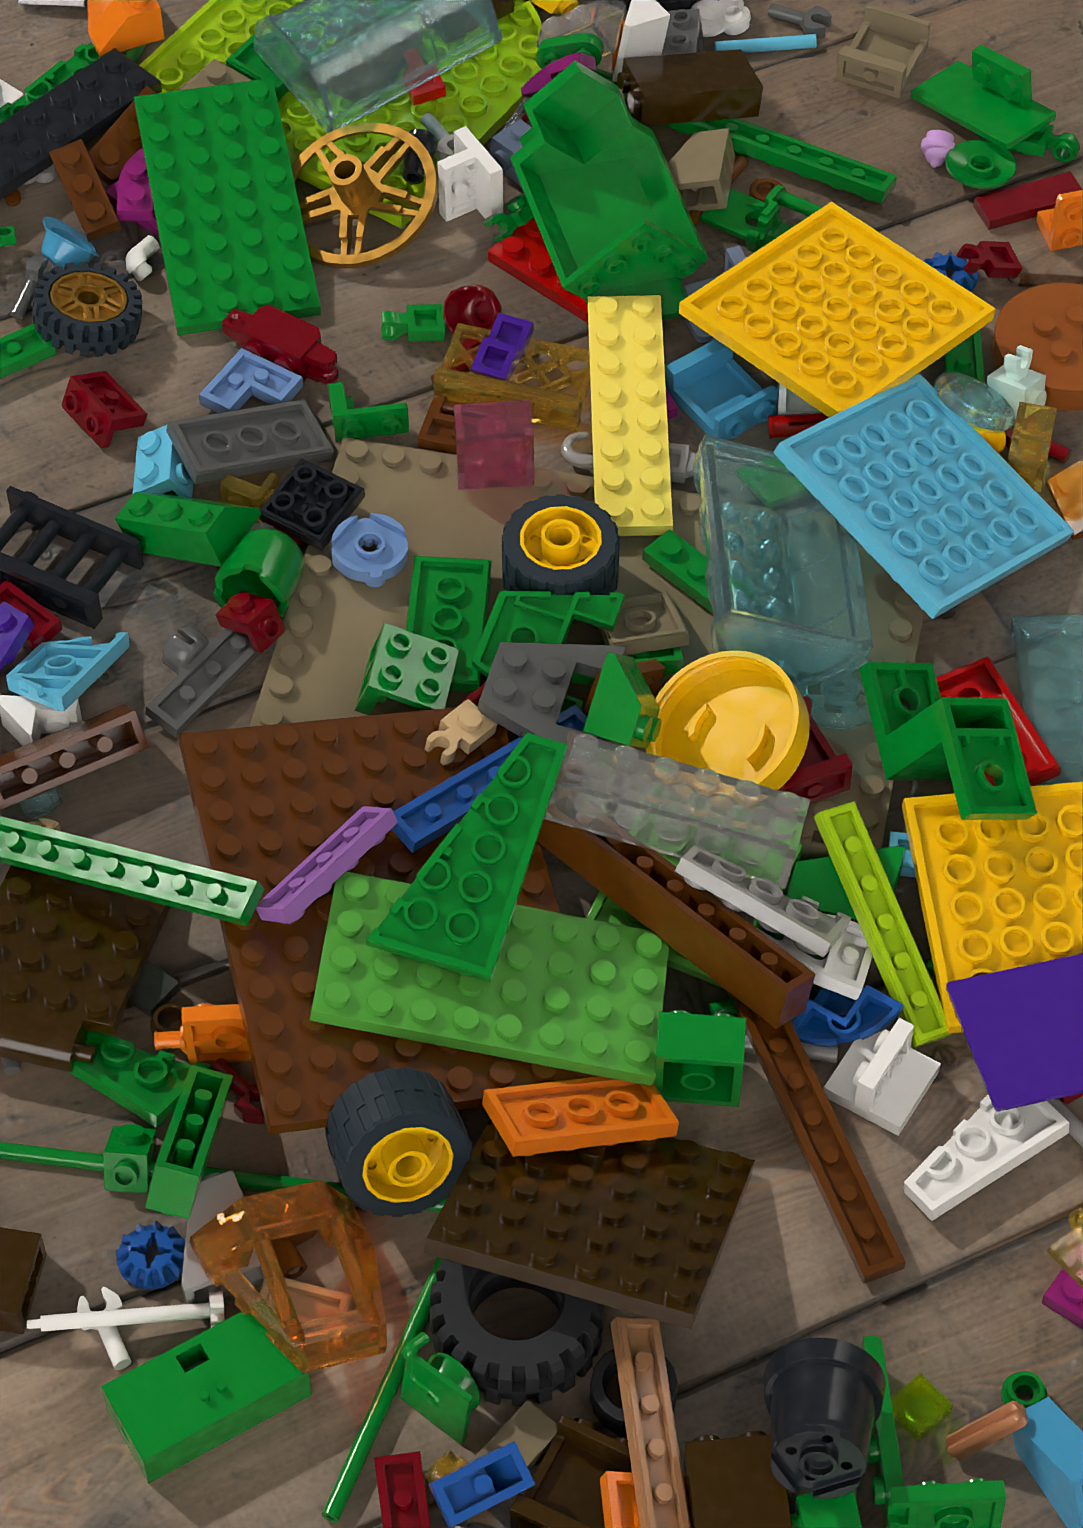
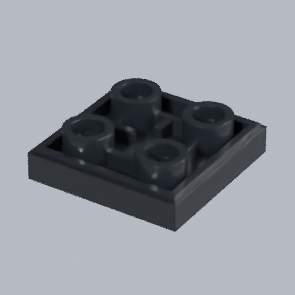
M301 458L260 509L262 514L259 519L323 551L332 540V535L338 525L348 519L365 498L364 488Z

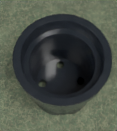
M808 1338L782 1347L768 1361L764 1371V1399L766 1408L771 1415L770 1466L775 1478L788 1490L797 1493L799 1487L813 1491L812 1498L830 1499L852 1492L861 1483V1476L864 1472L866 1473L872 1428L881 1414L886 1389L885 1375L881 1366L862 1348L833 1338Z

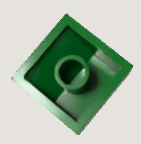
M607 652L583 731L627 746L648 748L650 741L655 742L660 732L662 720L657 718L660 708L635 659Z

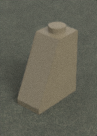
M729 128L694 132L668 162V167L688 212L692 210L724 209L727 207L733 165L736 158Z

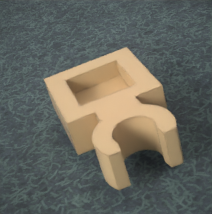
M467 699L441 719L439 731L432 732L428 736L424 750L429 752L437 746L445 748L440 763L447 765L454 760L458 748L469 754L495 733L498 723L481 714L478 707Z

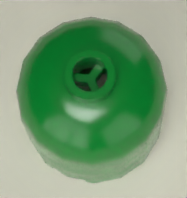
M261 528L246 533L238 540L215 576L216 589L213 592V596L220 608L225 606L232 596L240 591L273 600L282 619L304 573L305 564L302 551L293 539L275 529Z

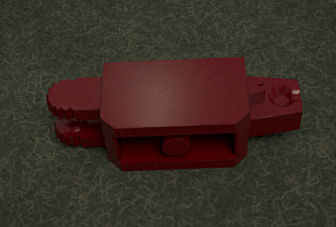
M271 305L259 307L253 315L233 309L222 321L223 333L240 343L241 348L302 376L303 382L310 378L327 385L335 381L337 382V379H339L338 369L334 367L337 363V354L332 349H329V347L321 344L319 328Z

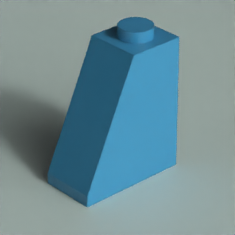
M1047 1397L1026 1408V1414L1029 1419L1027 1425L1012 1433L1015 1451L1066 1527L1083 1528V1431Z

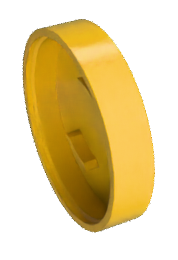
M747 651L717 652L688 664L664 685L655 699L660 708L657 718L662 720L660 732L656 741H650L648 748H645L653 771L676 797L717 813L735 812L766 800L791 778L798 768L808 744L809 714L803 696L787 674L776 663L764 656Z

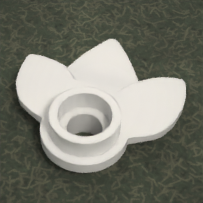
M701 0L691 7V9H700L703 37L716 36L722 32L728 35H738L749 28L751 13L744 6L743 0Z

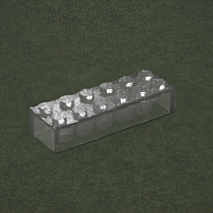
M569 731L565 744H568L567 753L545 816L546 820L678 858H682L695 845L743 867L746 871L745 877L751 879L767 878L780 884V887L786 888L811 799L797 796L791 792H783L758 785L749 780H741L716 773L711 769H702L681 763L669 757H660L639 751L630 746H622L597 739L588 734Z

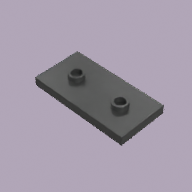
M305 399L170 421L166 429L194 484L294 467L301 458L311 463L329 461L333 459L334 455L332 445Z

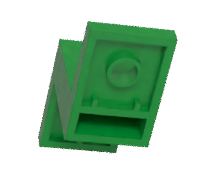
M866 662L859 668L886 780H951L961 820H1026L1037 814L1007 698L941 697L932 663ZM899 695L909 702L910 710L901 704ZM984 771L988 775L993 776L995 786L987 781Z

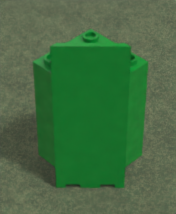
M575 60L523 104L532 128L519 138L522 148L510 157L563 289L585 299L587 305L588 296L661 295L662 320L681 317L682 315L679 314V303L688 297L682 280L694 273L709 258L653 130L631 117L617 85Z

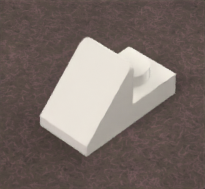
M0 695L2 725L22 746L39 740L41 733L53 734L82 722L78 699L65 711H57L24 696Z

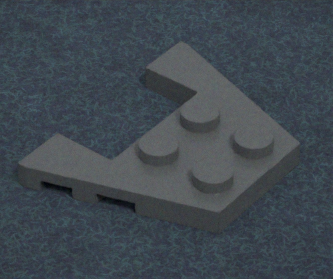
M500 642L479 699L478 710L481 714L520 737L524 733H531L568 744L565 758L572 761L574 769L586 773L597 736L557 725L573 674L578 673L596 678L598 671H601L607 652L624 655L626 647Z

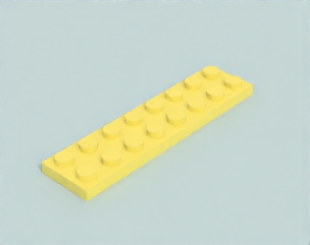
M661 295L588 296L594 503L611 515L612 521L617 525L619 536L663 535L669 529L673 531Z

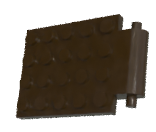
M11 865L0 886V1057L67 1072H73L76 1060L93 1063L96 1056V1046L85 1044L87 1034L90 1030L115 1035L170 906Z

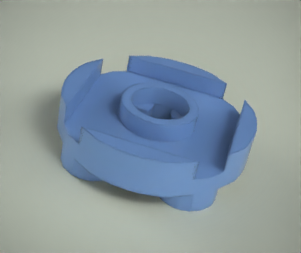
M370 513V518L358 520V515L349 517L338 525L332 535L333 566L346 577L364 582L367 586H382L386 579L397 575L407 563L408 541L406 539V532L399 522L389 516ZM373 544L377 545V550L373 552L364 551L362 548L363 545L366 547H371Z

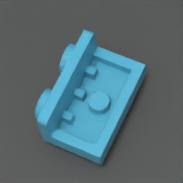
M167 425L139 436L133 494L135 492L164 494L173 490L179 496L192 498L193 480L166 432Z

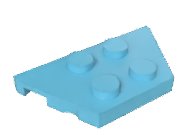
M128 632L115 633L116 637L110 643L97 645L92 644L91 636L67 641L42 642L6 675L8 690L57 711H65L130 647Z

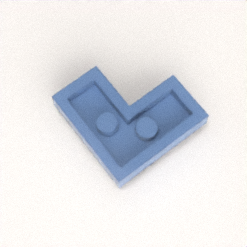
M241 348L199 394L200 405L217 413L239 410L251 396L270 405L290 402L303 388V378Z

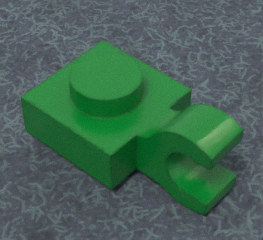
M524 194L517 195L507 202L506 206L508 209L505 212L491 215L485 219L483 223L485 227L495 225L496 223L499 226V234L493 238L495 243L511 237L513 231L518 226L525 225L534 217Z
M443 304L406 305V313L395 311L381 312V337L383 340H396L407 333L408 341H444Z

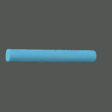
M816 34L714 42V51L741 49L743 53L817 47Z

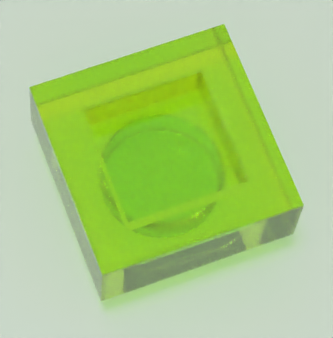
M921 1373L891 1398L894 1417L918 1441L952 1412L953 1404Z

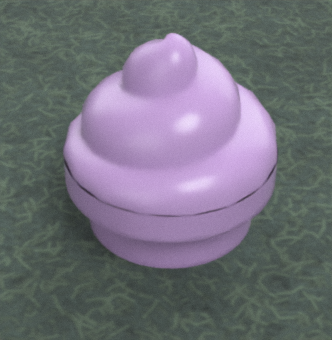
M943 130L927 132L926 137L922 139L920 149L922 154L925 155L926 160L931 164V167H939L946 161L947 153L956 145L954 143V136Z

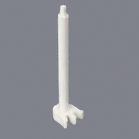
M223 1291L209 1292L208 1303L41 1315L40 1319L27 1320V1329L41 1328L42 1332L209 1318L212 1328L225 1321Z

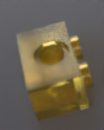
M1019 402L1007 463L1035 491L1041 492L1057 408Z

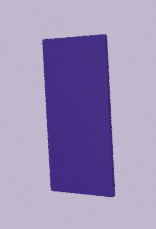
M1083 953L947 983L946 990L995 1111L1000 1112L1083 1093Z

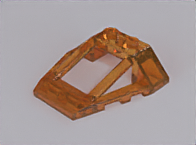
M319 1180L240 1198L191 1235L189 1242L206 1276L217 1287L223 1285L236 1298L234 1304L245 1315L251 1313L268 1330L266 1337L303 1374L385 1353L387 1348L386 1319L375 1249L370 1234L351 1199L326 1182ZM318 1230L327 1247L335 1246L357 1309L300 1323L271 1240ZM254 1248L277 1314L239 1270L240 1268L248 1267Z

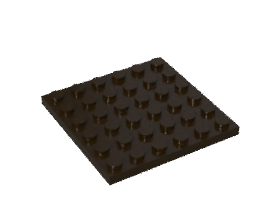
M490 1118L471 1153L472 1159L466 1162L426 1238L424 1253L691 1330L752 1176L755 1160L741 1157L734 1152H723L698 1145L691 1140H680L673 1137L513 1157Z

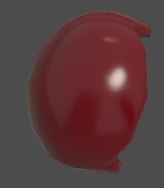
M476 284L452 290L443 305V318L448 330L452 334H460L468 339L479 337L482 340L484 337L488 338L498 313L502 312V305L494 292L487 287Z

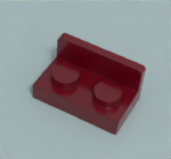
M107 371L70 376L63 397L62 408L100 448L109 447L114 431L144 426L148 414Z

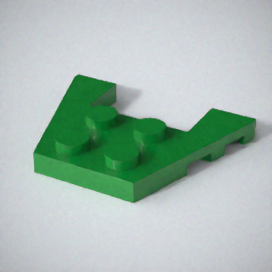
M500 591L472 659V665L476 670L488 677L500 642L564 644L574 619L614 631L625 603V594L610 592V595H590V592H575L574 595L551 594L549 591ZM566 695L561 713L574 705L583 711L584 701Z

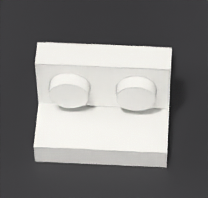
M466 126L454 131V155L437 162L439 214L447 222L475 209L485 219L491 215L503 213V169Z
M899 1018L891 1031L884 1029L882 1032H878L867 1039L855 1040L823 1090L829 1100L899 1136L938 1075L941 1063L910 1048L914 1025Z

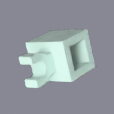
M1022 345L1016 348V356L1009 353L1005 355L1004 365L988 375L986 389L988 410L1023 423L1044 407L1047 399L1045 391L1046 375L1029 369L1032 361V349Z

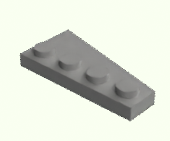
M695 845L682 856L675 869V872L684 876V880L690 886L699 890H708L721 898V902L728 908L739 912L744 911L758 919V923L764 929L773 933L784 934L794 940L799 949L808 954H818L824 957L845 932L852 917L838 912L835 918L817 910L819 902L804 895L801 900L791 899L783 895L780 884L767 878H754L750 880L745 877L746 871L743 867Z

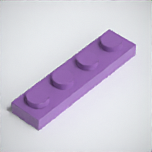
M363 806L258 902L256 910L261 920L290 924L301 918L305 913V909L315 899L330 891L332 884L345 871L354 868L359 863L360 857L371 847L385 839V834L398 823L392 809Z

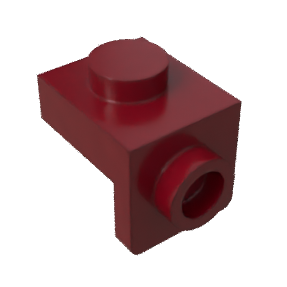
M240 591L232 596L228 603L215 614L221 627L247 634L256 652L263 653L285 632L284 624L274 601L244 591Z

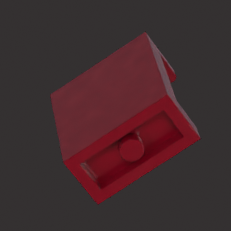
M808 695L803 696L810 722L809 739L805 754L791 778L776 793L767 798L777 816L848 791L851 787L853 764L846 753L836 756L812 717V701Z

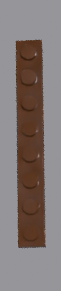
M726 990L738 1017L746 1018V1035L862 1283L865 1284L904 1269V1257L791 1021L775 1029Z

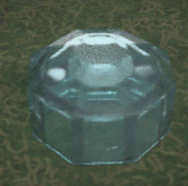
M54 787L19 803L24 815L35 819L55 812L63 801L57 787Z

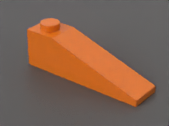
M87 0L88 34L99 57H102L114 48L122 52L165 39L161 7L157 0Z

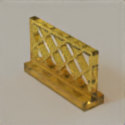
M457 324L441 367H437L433 377L434 395H445L451 401L489 409H495L496 406L507 408L508 418L577 432L581 422V411L590 388L588 349L530 338L525 352L520 361L523 360L529 369L516 375L512 373L510 378L504 381L472 373L471 371L465 373L451 370L452 367L464 362L471 370L474 362L473 358L476 357L480 345L466 351L461 345L463 337L478 340L481 344L483 338H488L491 332L490 329ZM543 353L548 354L552 359L537 365L531 356ZM577 360L587 362L588 365L573 373L567 363ZM559 367L565 376L550 382L544 373ZM536 377L542 386L533 387L521 383ZM572 384L578 393L576 396L558 392L557 390Z

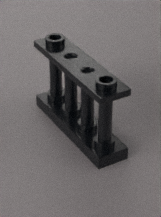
M9 486L6 493L11 515L0 527V585L8 580L43 607L95 629L103 619L99 592L122 563L141 570L144 566L140 540H137L129 533H121L43 500L32 492H24ZM25 521L42 528L20 558H14L1 552ZM57 535L75 542L53 571L46 572L33 566ZM89 549L108 556L85 586H79L66 580Z

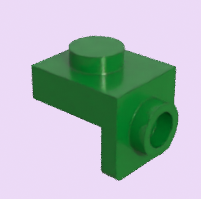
M136 1124L113 1126L103 1152L105 1190L146 1193L148 1191L149 1165L157 1144L156 1129L143 1128Z

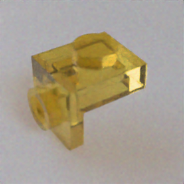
M270 473L260 487L227 474L220 483L222 503L261 509L278 488L279 477L274 473ZM259 518L256 521L257 523H264Z

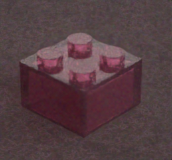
M530 400L454 405L455 459L458 490L534 485V430Z

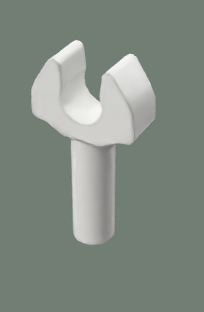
M102 1287V1295L106 1306L103 1311L123 1309L119 1296L110 1289ZM84 1296L79 1298L77 1313L92 1312ZM116 1326L82 1328V1330L95 1329L99 1331L115 1370L124 1369L131 1364V1359Z

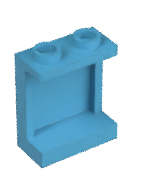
M717 339L665 366V384L672 399L716 445L730 438L733 439L740 436L752 426L760 422H766L768 415L773 416L777 413L778 389L771 385L763 390L733 359V351Z

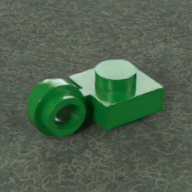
M1048 124L1010 150L1026 155L1044 157L1047 149H1050L1056 160L1069 162L1077 157L1080 144L1077 137L1071 133L1053 134L1054 125Z

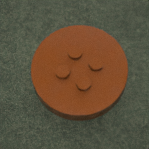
M1064 282L1048 283L1020 292L1005 304L996 320L992 343V360L995 369L997 370L1004 365V356L1008 353L1016 356V348L1022 345L1033 350L1029 369L1046 375L1045 391L1047 399L1044 407L1066 411L1083 410V285Z

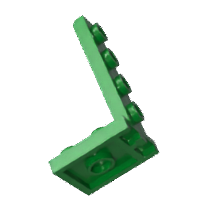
M863 1336L862 1349L879 1363L886 1380L882 1411L872 1428L867 1458L868 1464L875 1463L877 1476L871 1477L873 1504L882 1506L883 1528H1001L1006 1502L1004 1480L989 1481L984 1478H973L961 1483L941 1484L938 1481H925L918 1485L904 1486L883 1343L877 1336Z

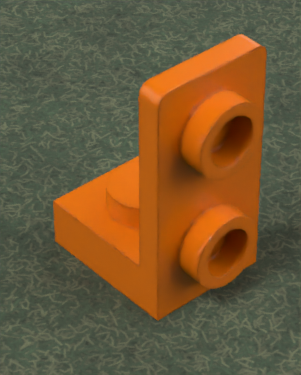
M1083 190L1059 194L1056 199L1055 208L1037 212L1036 223L1050 251L1083 245Z

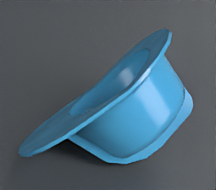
M43 217L42 222L46 232L41 247V254L49 258L52 268L60 266L64 270L65 264L71 262L77 268L79 267V262H88L89 264L94 256L99 257L91 241L88 242L86 236L56 218Z

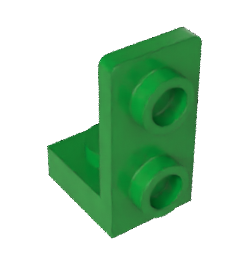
M343 382L328 384L335 442L342 441L343 437L362 439L409 432L407 403L354 409L352 396L345 397Z

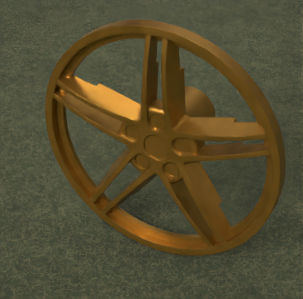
M369 122L352 124L336 129L313 142L292 164L294 182H296L304 166L317 154L333 185L331 188L304 198V202L299 203L303 225L340 214L339 238L341 239V254L325 252L307 242L311 260L325 266L342 269L361 268L391 258L417 238L427 225L436 206L438 176L429 152L415 136L393 125ZM374 133L393 137L385 147L381 146L364 165H362L358 157L345 154L333 143L357 134ZM326 146L336 157L331 163L322 152V149ZM410 149L420 158L425 171L426 187L424 198L409 195L408 191L384 185L385 181L398 167ZM385 198L403 205L419 208V211L402 208L400 205L384 203L383 200ZM370 210L414 218L408 227L390 242L374 250L361 253L368 212ZM358 219L354 254L350 255L352 220Z

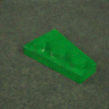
M89 1030L85 1044L96 1046L95 1059L93 1063L76 1060L73 1072L69 1073L157 1128L175 1111L191 1065L176 1061L175 1054L161 1050L157 1055L135 1049L133 1042ZM199 1061L195 1064V1066L212 1070V1065Z

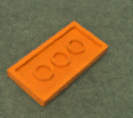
M601 1076L484 1090L482 1101L483 1107L513 1157L673 1137L677 1135L679 1125L678 1119L654 1084L648 1086Z

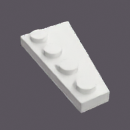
M987 1095L980 1102V1108L968 1121L964 1119L953 1130L951 1139L944 1146H938L904 1181V1193L933 1221L1069 1133V1122L1048 1101L997 1112L994 1110L989 1095Z

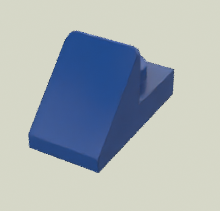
M513 1441L465 1463V1466L428 1485L449 1528L534 1486L535 1482L516 1442Z

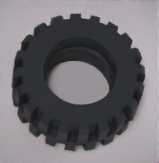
M447 1259L441 1262L436 1271L437 1281L432 1284L430 1292L431 1333L433 1335L434 1349L436 1353L448 1354L459 1361L474 1379L478 1391L480 1390L485 1393L487 1402L499 1405L501 1398L512 1399V1406H522L526 1399L537 1397V1401L540 1404L552 1400V1391L559 1389L561 1393H566L575 1386V1374L579 1377H585L592 1367V1357L598 1355L602 1343L603 1304ZM508 1288H527L548 1297L559 1309L560 1317L543 1334L531 1339L515 1341L502 1339L487 1332L476 1321L474 1313L487 1297L498 1291Z

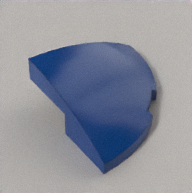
M869 985L862 989L857 1000L822 988L814 1001L808 999L805 1011L794 1018L792 1025L800 1042L815 1046H838L841 1043L858 1039L864 1040L880 1032L900 1014L904 1006Z

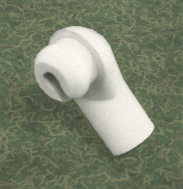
M148 235L126 255V270L129 274L132 273L138 281H142L152 272V267L146 263V260L160 249L159 243L154 237Z

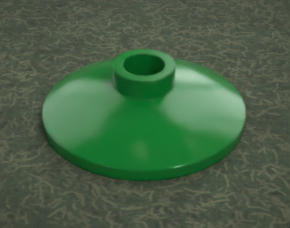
M968 140L956 144L947 153L945 162L948 173L955 180L966 186L980 189L996 188L1006 184L1013 178L1016 170V161L1011 152L986 140Z

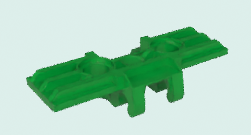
M779 184L765 197V202L730 188L727 207L704 211L700 216V221L746 241L747 250L755 253L793 227L780 220L781 206L779 205L808 217L822 207L786 192V188ZM758 219V227L747 224V221Z

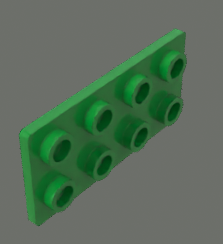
M982 44L972 50V67L957 61L911 90L912 99L1005 150L1011 149L1056 119L1055 111L1032 100L1031 70Z

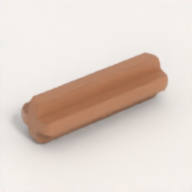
M1011 1401L949 1434L945 1439L949 1455L962 1460L1026 1426L1029 1421L1026 1408L1023 1404Z

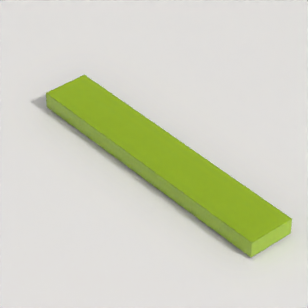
M855 801L818 812L814 816V820L889 996L904 1006L898 1017L914 1025L911 1042L912 1049L950 1036L953 1033H947L942 1003Z

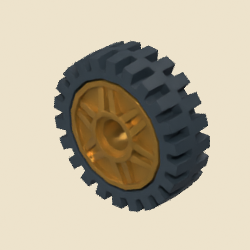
M71 262L65 264L64 270L60 266L52 268V273L47 271L42 275V279H39L36 283L32 313L37 333H42L41 338L44 341L52 340V346L58 350L64 345L65 352L72 355L75 350H80V356L88 357L89 351H93L95 357H101L104 354V350L109 355L117 353L118 348L124 350L128 347L129 342L133 343L135 341L141 324L143 300L140 290H137L136 283L134 281L128 282V276L123 272L116 276L117 269L110 266L106 271L102 270L103 264L94 263V267L89 268L88 262H79V267L76 268Z

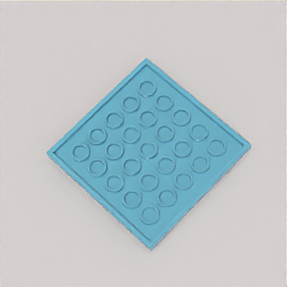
M920 373L907 382L876 394L780 442L773 452L786 468L798 478L811 494L864 547L866 552L889 573L892 579L932 619L1065 543L1075 532Z

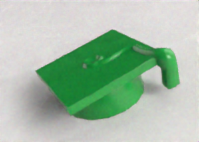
M420 1332L402 1348L405 1367L400 1399L462 1445L466 1441L470 1414L480 1404V1394L477 1385L468 1370L448 1354H433L427 1362L418 1356V1349L428 1344L430 1340L427 1334Z

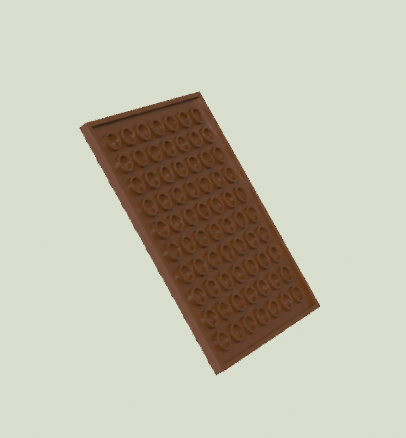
M457 707L180 733L179 745L207 868L258 881L265 888L259 900L260 902L363 806L391 808L392 811L397 810L509 744L505 727L497 724L495 733L469 754L458 748L454 760L447 765L440 763L445 748L437 746L429 752L424 749L428 736L432 732L439 731L441 719ZM390 829L385 834V839L371 847L359 858V863L347 872L412 884L417 878V873L450 831L412 853ZM537 841L516 905L560 913L541 847ZM335 882L332 884L330 891L315 899L305 909L303 916L290 924L261 920L256 908L247 926L220 920L268 1135L327 1127L328 1114L333 1109L334 1102L355 1081H360L368 1074L384 1071L387 1068L395 1067V1069L409 1067L432 1074L435 1079H439L445 1085L457 1110L483 1107L484 1090L597 1077L596 1075L309 1021Z

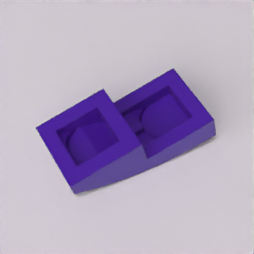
M498 313L489 337H484L472 364L471 372L507 382L530 341L534 331L533 322Z

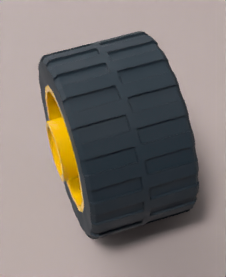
M556 494L555 496L546 495L538 497L534 501H528L511 514V518L505 523L503 528V588L506 591H549L551 594L574 595L575 592H590V595H610V592L617 590L619 582L620 536L618 535L616 523L612 521L611 515L606 510L601 509L593 501L583 499V497Z
M394 1067L368 1074L360 1081H355L337 1098L333 1109L328 1114L325 1137L343 1187L351 1201H355L358 1207L364 1211L373 1212L374 1215L403 1217V1215H414L430 1207L433 1208L449 1196L466 1162L472 1159L470 1153L472 1149L471 1140L449 1091H447L445 1085L439 1079H435L432 1074L426 1071H418L415 1068L409 1067L395 1069Z

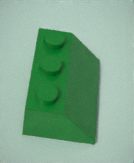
M135 492L117 514L115 520L122 533H129L137 540H140L142 553L221 567L238 540L249 532L262 513L259 508L172 494Z

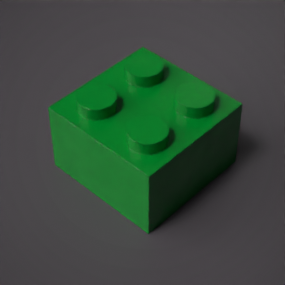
M683 1010L659 1012L654 1085L666 1102L739 1107L744 1064L746 1018L734 1017L725 1013L714 1016L691 1014Z

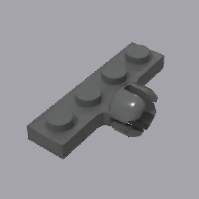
M185 625L178 629L177 632L182 637L179 638L176 635H172L163 649L162 662L172 669L177 676L146 706L145 715L176 738L260 654V652L254 651L247 634L225 628L218 636L210 638L203 635L193 626Z

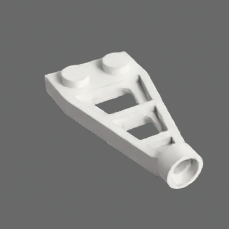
M714 894V896L721 901V898ZM734 911L753 925L756 918L744 911ZM826 914V915L831 916V917H833V918L836 917L835 915ZM849 922L845 932L831 947L826 958L823 960L814 959L795 946L793 940L785 935L782 940H776L759 930L816 974L814 984L854 1000L859 998L872 960V953L858 923Z

